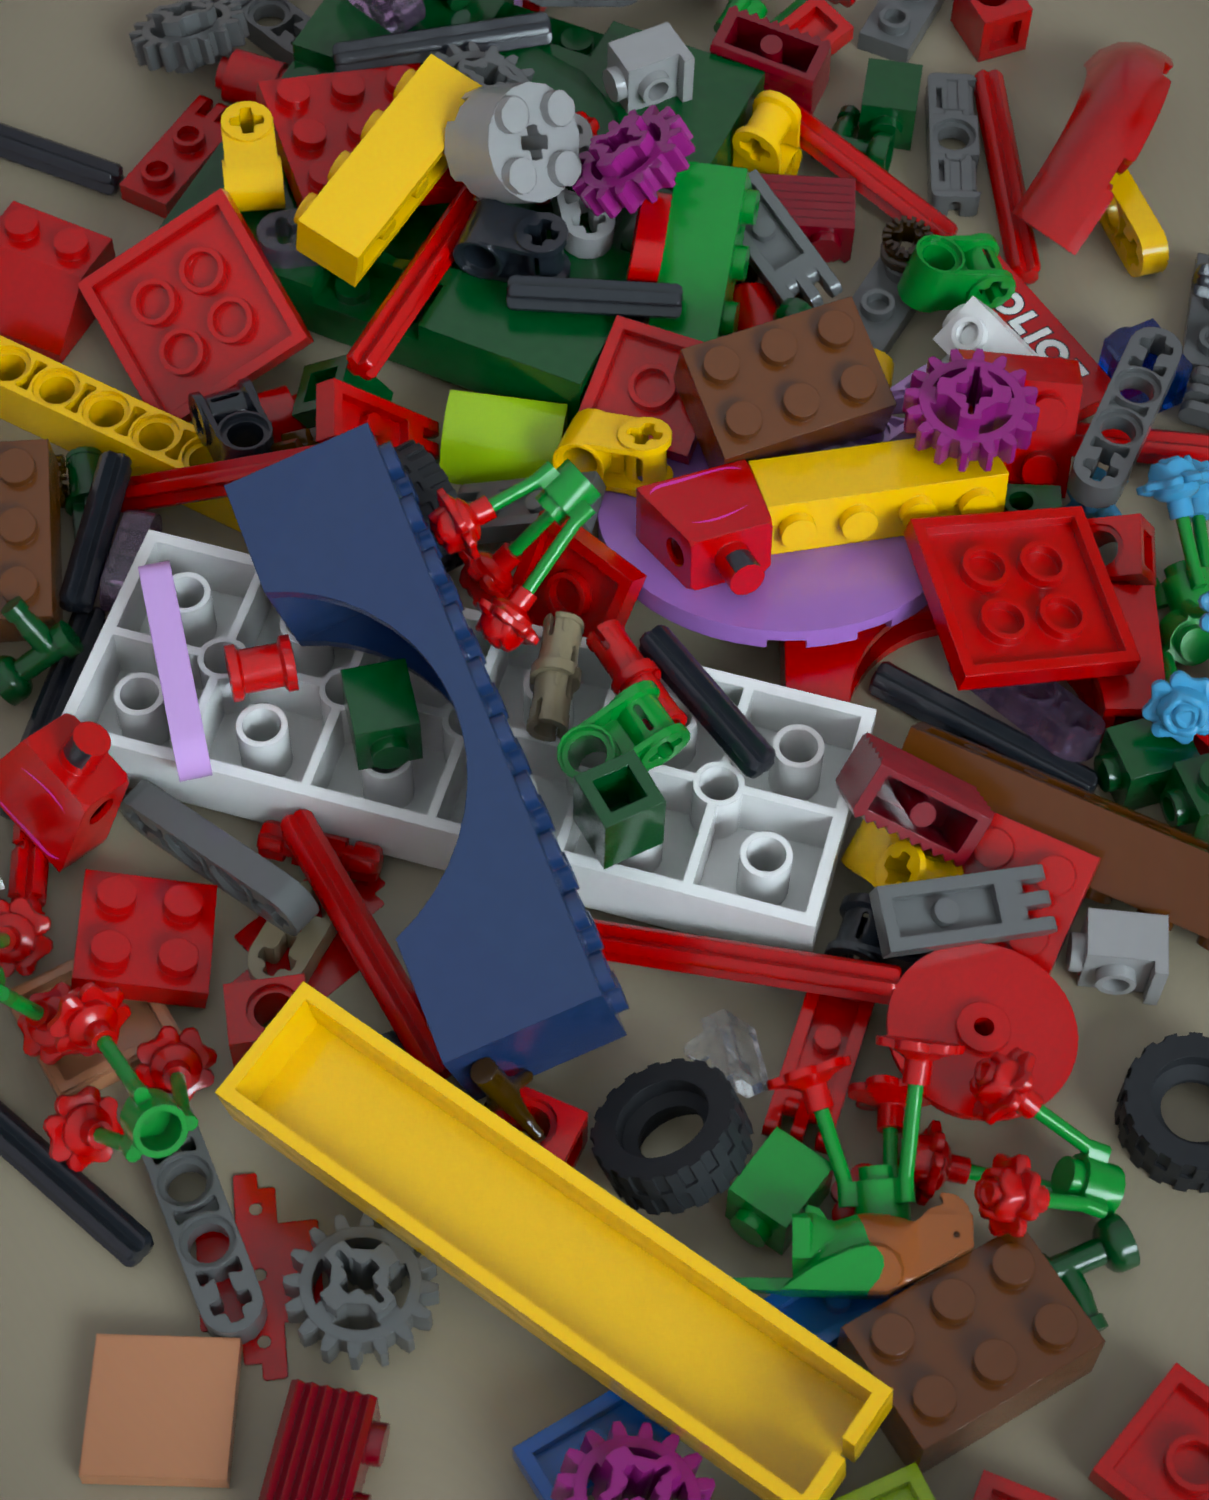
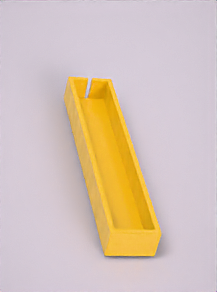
M304 981L215 1091V1094L235 1121L672 1434L674 1432L680 1437V1441L763 1500H830L846 1477V1459L842 1455L855 1463L892 1409L893 1389Z

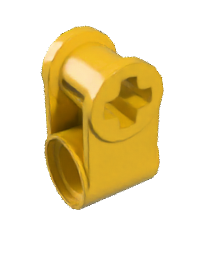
M765 90L757 94L752 105L751 118L746 126L738 128L733 136V161L731 167L747 168L749 173L757 169L759 173L798 174L802 158V150L800 149V120L802 116L800 109L793 100L780 92Z
M241 101L230 105L222 113L220 122L224 160H222L224 190L229 192L240 212L285 209L280 155L277 156L274 123L270 110L255 101Z
M596 408L584 409L573 417L553 454L552 463L555 469H557L565 460L569 459L580 472L597 471L607 486L606 491L624 493L636 498L637 487L674 478L673 471L667 464V449L672 443V430L666 422L654 417H633L609 413ZM638 476H642L643 480L640 481Z
M864 819L841 857V862L848 869L867 880L874 887L964 874L962 866L955 867L951 860L944 862L940 855L933 857L929 849L922 851L918 844L911 846L907 838L900 840L896 833L888 834L885 827L877 829L874 822L866 823Z

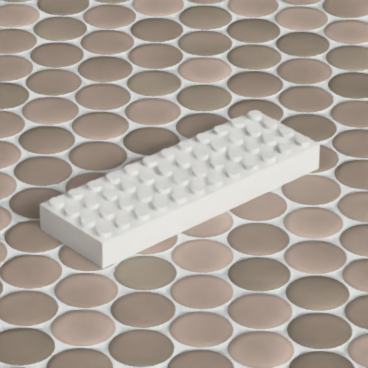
M148 530L62 715L65 713L72 714L80 722H95L108 732L111 738V747L108 753L127 773L129 779L127 788L133 789L142 779L147 780L178 801L261 823L271 819L281 822L286 815L293 814L299 809H307L313 813L323 832L350 838L349 845L355 846L357 841L379 845L383 849L384 855L441 870H446L459 837L467 791L466 752L462 729L456 711L442 694L422 678L408 671L421 723L423 759L408 761L402 766L392 769L374 767L358 770L344 706L340 670L386 662L388 660L354 649L332 646H301L264 593L250 554ZM170 561L213 774L212 776L180 782L138 571V566ZM465 608L462 611L469 628H472L487 662L484 666L491 682L495 683L510 717L507 719L514 737H517L529 762L533 773L530 775L537 793L541 794L556 828V831L553 833L561 851L565 852L580 886L577 892L584 907L682 933L813 952L852 815L850 808L837 788L835 779L862 735L867 732L873 735L877 709L702 666L775 749L774 765L768 771L752 779L743 774L661 678L660 681L679 709H682L686 714L687 723L685 726L690 732V740L676 756L648 771L666 800L664 841L660 845L603 869L573 819V786L557 761V747L560 739L557 737L558 727L556 728L555 742L535 739L526 731L534 686L529 681L531 665L538 659L543 627L532 624L531 628L540 639L536 646L521 644L515 650L506 652L493 647L488 640L482 638L481 632L475 630V626L482 614L480 611ZM288 634L296 665L299 690L288 692L285 687L248 693L244 701L234 702L223 646L234 644L237 650L276 643L279 635ZM583 636L579 648L577 668L580 667L582 670L580 688L573 693L571 700L569 729L585 721L616 697L611 690V677L596 655L589 650L586 645L587 637ZM593 752L587 755L581 761L579 772H584L604 763L607 753Z

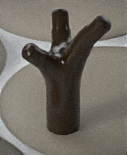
M484 1057L477 1060L471 1067L470 1076L487 1095V1101L483 1106L493 1113L501 1110L509 1114L528 1133L532 1140H540L544 1136V1131L538 1125L520 1095V1089L532 1082V1072L525 1069L514 1076H507L491 1058Z

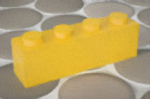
M433 54L428 56L417 71L412 68L408 69L398 82L393 94L394 100L384 112L377 109L369 117L361 132V141L352 153L344 150L334 161L327 177L329 182L318 195L311 192L301 202L294 216V223L297 224L296 250L356 287L448 169L444 153L446 124L448 121H455L460 106L465 102V100L461 99L463 95L482 85Z
M916 438L748 461L772 518L771 555L904 536L903 533L910 519L1004 512L1009 472L998 456L993 458L991 471L987 472L980 467L978 461H969L965 472L958 471L957 459L948 457L946 461L938 465L934 463L936 449L930 447L917 451L914 447Z

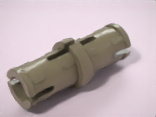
M557 611L555 617L551 613L546 615L543 621L540 653L538 659L531 665L529 681L534 686L526 731L529 735L541 741L555 742L557 727V737L560 740L568 731L571 700L573 693L580 688L582 670L580 667L577 668L579 648L581 646L582 634L584 633V622L580 617L570 612Z

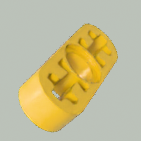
M1127 169L1121 175L1115 173L1110 181L1113 185L1112 192L1114 198L1099 222L1127 272L1132 277L1162 272L1166 269L1169 261L1166 235L1129 170Z

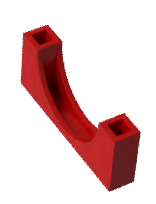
M1127 582L1112 583L1141 657V662L1134 673L1066 680L1084 705L1091 722L1095 743H1102L1106 728L1144 718L1142 708L1151 698L1152 683L1159 679L1166 681L1155 585H1132ZM928 604L916 614L895 626L888 627L884 623L858 632V639L810 648H806L805 641H779L780 686L851 703L852 697L861 681L887 655L912 642L939 636Z

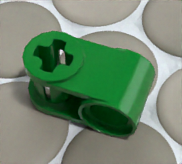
M987 233L961 236L932 234L923 236L918 240L898 282L897 291L905 304L920 312L931 313L940 310H953L957 306L967 303L972 296L991 309H994L1011 298L1015 292L1016 283L1012 274L1007 270H1003L998 259L1000 249L995 237Z
M643 680L624 689L608 705L576 727L569 729L562 736L557 747V761L572 786L573 776L581 773L579 772L581 761L593 752L607 753L606 762L634 750L646 770L649 771L672 759L687 745L690 740L689 730L682 723L675 724L658 700L660 690L653 681ZM647 719L653 730H648L642 720Z

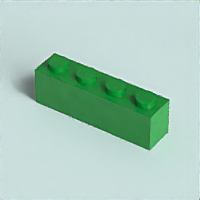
M688 161L690 164L688 170L677 172L675 177L677 184L673 188L664 252L657 283H673L682 286V312L680 318L677 319L649 318L648 325L706 342L737 332L740 303L734 302L732 299L736 280L745 281L747 276L750 247L742 244L746 225L755 226L760 191L752 190L747 168Z

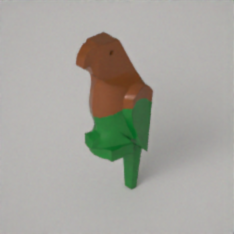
M942 1192L939 1197L942 1204L929 1208L916 1221L880 1213L855 1214L833 1221L827 1219L820 1208L807 1205L805 1206V1213L792 1214V1277L732 1278L753 1293L776 1294L787 1297L887 1300L896 1292L971 1252L974 1248L973 1215L962 1198Z

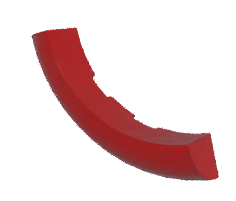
M1117 42L1098 50L1083 65L1087 71L1086 79L1077 104L1048 158L1012 211V214L1073 255L1077 254L1114 198L1112 192L1113 185L1110 181L1115 173L1121 175L1136 161L1160 114L1171 85V81L1163 74L1166 75L1172 69V59L1163 52L1140 42Z

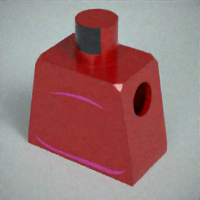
M745 459L636 488V537L687 589L700 590L726 582L733 593L746 595L755 591L762 584L765 571L771 565L773 524L750 466Z
M69 713L63 714L36 731L0 759V807L59 873L106 840L129 785L127 773L108 753L111 747V738L108 732L95 722H80L74 715Z

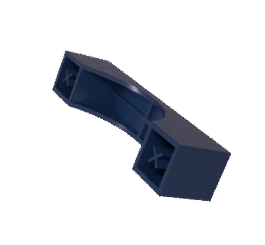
M365 423L224 485L263 591L301 646H332L354 649L379 656L388 661L405 658L408 671L422 678L442 694L456 711L462 729L467 761L465 811L459 837L449 864L434 893L417 917L396 938L443 1065L466 1092L477 1101L487 1095L472 1080L470 1070L472 1065L481 1058L486 1057L494 1060L507 1076H514L525 1069L530 1070L533 1076L627 1036L618 1013L630 1009L615 972L610 970L601 950L605 948L589 910L586 911L577 892L580 889L577 878L565 852L561 851L553 833L556 831L553 820L541 794L537 793L530 777L533 773L519 740L517 737H514L507 719L510 717L495 683L491 682L484 666L487 662L472 628H469L462 612L465 608L451 576L446 573L441 558H443L442 552L431 531L428 522H425L419 508L422 505L407 471H404L392 442L388 441L379 445L369 424Z

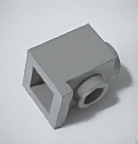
M669 22L608 43L607 68L602 73L605 90L613 102L619 101L627 114L634 109L639 110L655 105L675 96H678L681 102L684 103L692 100L695 57Z
M1088 908L1081 931L1070 932L1066 953L1067 971L1077 972V986L1095 987L1099 991L1111 995H1122L1132 991L1143 992V1004L1157 1005L1169 975V915Z

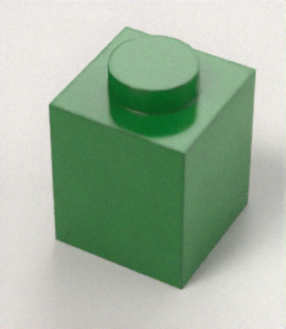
M776 1127L745 1166L740 1176L738 1175L728 1188L725 1217L730 1220L733 1230L746 1242L756 1247L767 1245L782 1256L792 1243V1214L805 1213V1206L807 1205L819 1208L828 1196L833 1177L830 1162L779 1127Z

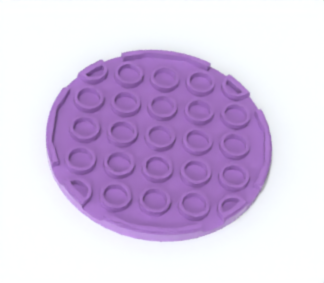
M871 439L853 441L860 445L878 443ZM699 442L696 445L689 465L667 458V464L671 467L674 478L709 469ZM638 476V479L642 481V476ZM605 490L598 512V539L647 575L637 600L665 619L712 638L757 647H767V640L805 641L806 648L834 645L857 640L858 632L884 623L888 627L895 626L916 614L928 604L904 536L771 555V565L765 571L762 584L749 594L737 595L731 591L726 582L700 590L687 589L636 537L635 497Z

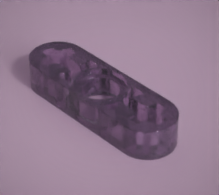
M1057 682L970 690L1052 754L1068 761L1084 762L1090 760L1094 756L1105 731V722L1102 717Z

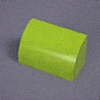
M450 389L443 423L439 466L444 470L451 484L463 485L528 478L545 462L549 461L553 465V454L568 428V404Z

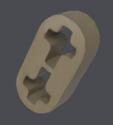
M300 881L299 883L308 890L317 904L321 906L322 918L315 916L296 936L288 935L269 921H266L247 955L250 980L305 973V980L308 983L335 938L337 930L308 881ZM287 948H290L288 956L291 971L279 969L274 976L268 975L266 961L277 964Z

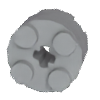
M517 82L481 86L463 95L461 99L465 100V102L460 106L455 121H448L445 127L444 153L452 178L455 182L463 181L468 190L477 196L474 198L475 201L492 199L505 204L542 203L558 196L565 187L575 185L582 173V164L579 158L580 134L574 116V101L564 90H554L543 83Z

